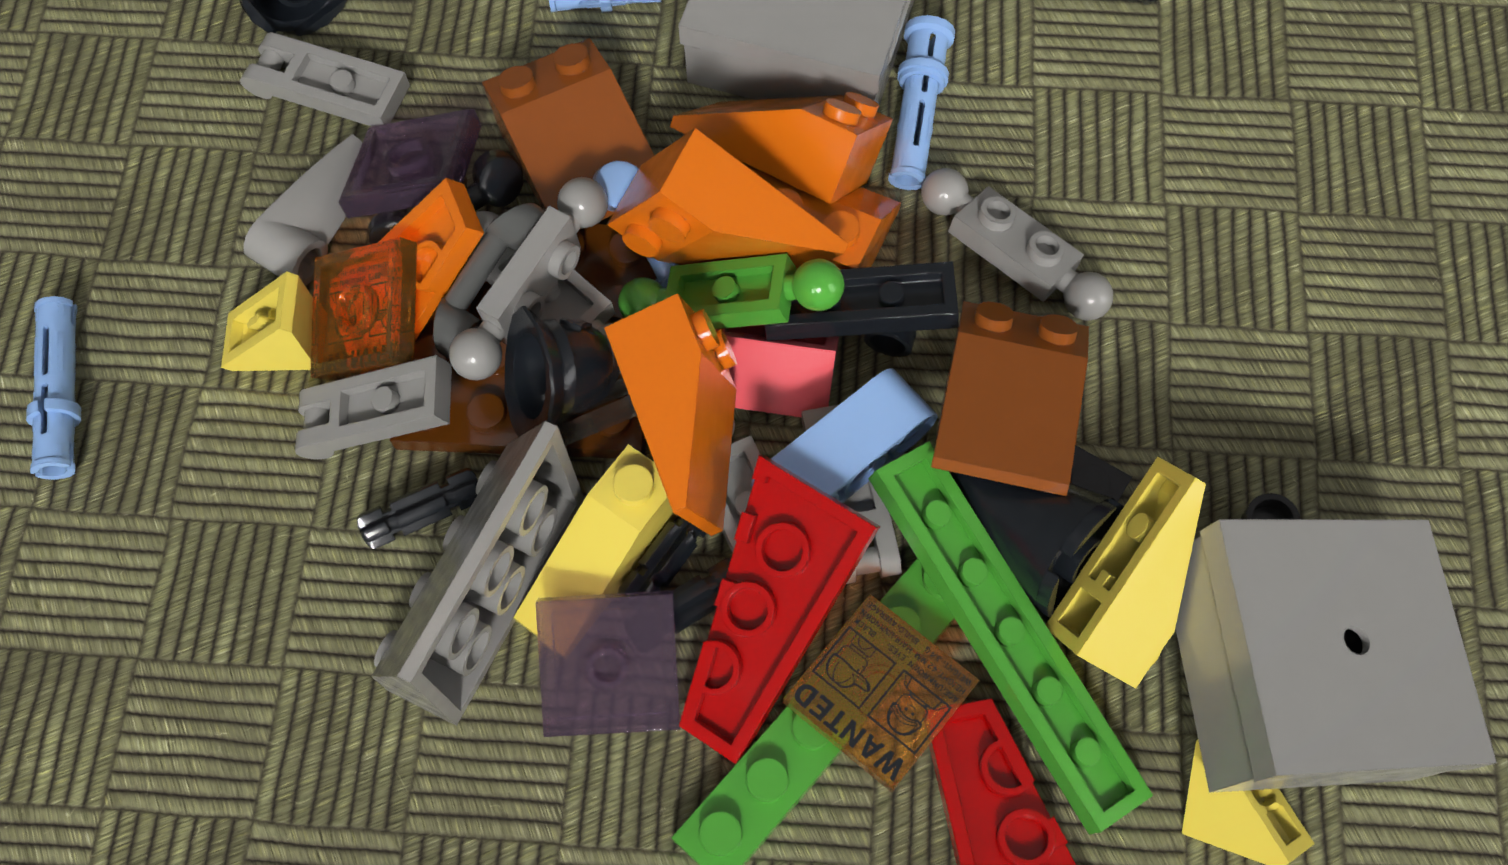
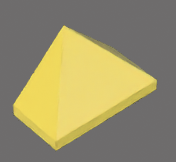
M1196 740L1182 828L1183 835L1265 865H1287L1315 844L1280 789L1209 793L1199 741Z

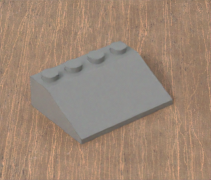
M547 421L542 422L507 444L498 461L492 460L485 466L476 485V499L466 516H458L448 528L443 541L444 553L432 573L426 572L419 578L410 595L409 606L411 609L398 631L392 630L385 636L374 658L376 669L371 677L387 691L456 726L515 623V613L584 499L559 428Z

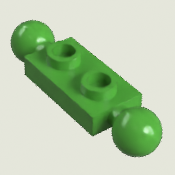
M785 253L671 266L667 287L663 288L661 284L651 278H635L625 284L620 291L618 307L623 318H626L678 293L694 312L704 309L715 329L788 323L791 301L797 300L803 307L812 311H824L839 302L844 292L845 283L842 272L831 261L821 258L811 259L801 264L796 270V266L791 258Z

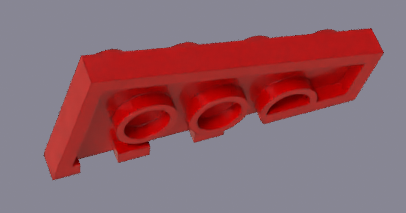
M758 455L752 479H754L746 510L741 513L734 540L737 541L726 578L721 580L714 604L717 608L708 639L703 642L679 722V727L734 764L738 763L747 752L880 528L873 521L764 455Z
M992 698L951 706L952 709L928 738V744L957 865H1076L1066 847L1068 842L1055 817H1051L1033 784L1035 779ZM949 707L938 711H928V715L923 720L927 736ZM927 711L924 712L922 718L925 717Z

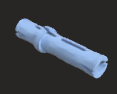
M49 296L38 299L34 304L33 401L27 405L26 421L32 426L33 432L30 473L35 474V477L57 480L71 477L76 471L74 463L75 427L81 422V407L75 402L77 305L65 297Z

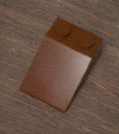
M590 38L579 43L564 45L552 54L522 66L510 67L500 75L482 82L502 138L520 165L525 179L544 210L548 206L558 210L557 198L559 191L571 179L577 177L593 179L594 174L601 166L612 161H627L640 168L644 162L655 156L611 68ZM607 210L603 219L612 216L614 212Z
M964 301L948 368L931 468L1067 496L1088 363L1089 326L1077 324L1074 320L1057 314L1041 317L1016 312L998 302L987 301L976 304Z

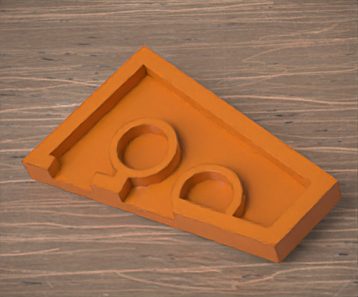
M445 178L360 259L364 261L362 264L361 262L359 264L356 262L353 265L354 267L346 272L347 275L349 272V276L351 272L352 277L348 278L347 276L346 278L345 273L342 279L340 278L329 288L332 298H334L335 294L370 287L368 340L349 343L353 356H356V352L360 351L356 365L359 375L399 365V344L408 343L412 347L439 305V302L484 234L483 228L463 183ZM374 257L378 258V262L374 263ZM407 259H411L412 263L406 264L405 261ZM362 269H366V274L363 273L362 275ZM406 269V273L401 271V276H397V271ZM413 278L412 332L374 338L375 286ZM362 279L363 284H359L357 280ZM412 280L404 281V283H395L394 286L391 284V293L404 291L392 294V296L397 297L390 298V285L377 287L376 319L380 313L387 311V309L389 310V308L394 310L403 306H409V316L406 324L397 330H389L386 322H377L376 320L375 336L411 330ZM340 283H343V284H341V285H342L341 287H343V288L337 289L336 284L338 285V284H340ZM363 290V295L362 291L341 295V302L340 295L337 298L335 296V306L340 321L341 312L342 320L348 322L355 320L359 317V314L362 317L357 335L354 338L347 339V341L367 338L368 290L367 292ZM360 301V302H358V304L360 305V307H359L358 305H356V306L344 308V305L339 304V303L345 304V303ZM402 308L393 312L383 313L392 315H383L379 318V321L388 319L387 323L391 329H393L392 325L395 328L401 327L406 321L408 309ZM360 320L353 325L343 323L346 337L355 335L358 329L357 324ZM397 345V348L390 349V354L395 353V357H391L390 362L397 361V363L386 366L387 346ZM382 347L381 363H385V366L374 368V364H378V348ZM406 347L402 349V360L408 353ZM370 349H373V368L370 369L369 358L365 369L361 370L362 351L365 350V363Z

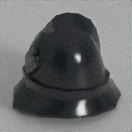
M521 306L512 315L505 353L504 393L511 425L518 437L544 421L554 425L566 423L570 415L589 409L611 392L619 377L620 369L607 335L592 327V323L581 319L562 318L559 322L556 319L541 320L526 306Z

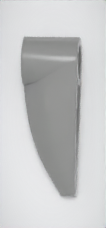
M351 134L297 179L256 219L250 227L243 245L244 254L249 259L278 277L286 271L299 275L304 285H308L315 279L326 261L328 254L327 245L348 214L359 188L365 155V145L361 140Z

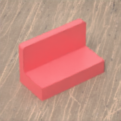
M765 325L721 329L726 335L737 361V365L729 368L737 389L735 408L802 418V411L829 406L839 336L767 341Z

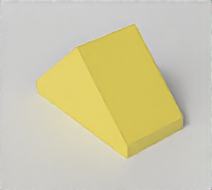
M286 271L228 313L221 368L230 371L318 370L324 314L299 275Z

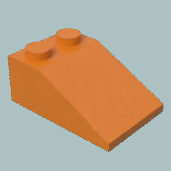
M846 92L844 96L832 95L717 102L674 115L670 127L683 134H687L696 128L739 161L831 204L867 184L893 119L877 112L879 104L874 100L858 93Z
M696 128L640 166L607 224L621 234L625 245L637 254L655 258L658 261L681 265L787 253L797 270L801 264L811 259L831 260L844 254L849 244Z
M677 293L608 325L604 329L673 513L713 536L722 532L724 528L737 390L729 368L737 365V361L726 335L721 329L715 331L706 311L701 309L694 312Z

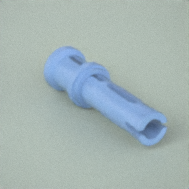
M917 16L905 24L904 39L908 44L906 60L899 65L897 75L899 85L904 91L897 125L892 167L888 177L891 185L903 190L921 189L927 177L925 174L933 132L937 94H940L948 84L949 71L945 66L947 49L954 43L955 29L950 22L938 16ZM933 33L935 36L930 40V34Z

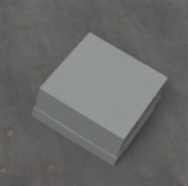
M688 0L678 25L680 44L684 45L687 82L754 100L832 95L844 96L846 92H854L874 100L880 106L904 34L905 24L908 22L915 0Z
M1219 519L1200 530V537L1196 538L1193 542L1175 629L1209 793L1412 781L1447 771L1472 770L1497 763L1429 520Z

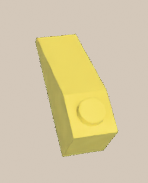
M629 444L625 447L585 497L514 615V619L565 658L568 657L619 592V587L630 572L637 569L640 565L638 563L666 524L673 522L677 518L672 511L656 465L651 459Z
M1158 456L1046 623L1049 631L1077 656L1135 689L1150 667L1158 660L1162 649L1175 632L1206 485L1196 477Z

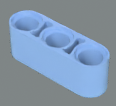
M888 368L873 377L771 460L843 503L869 482L868 478L877 469L896 460L915 445L931 429L938 416L893 368Z

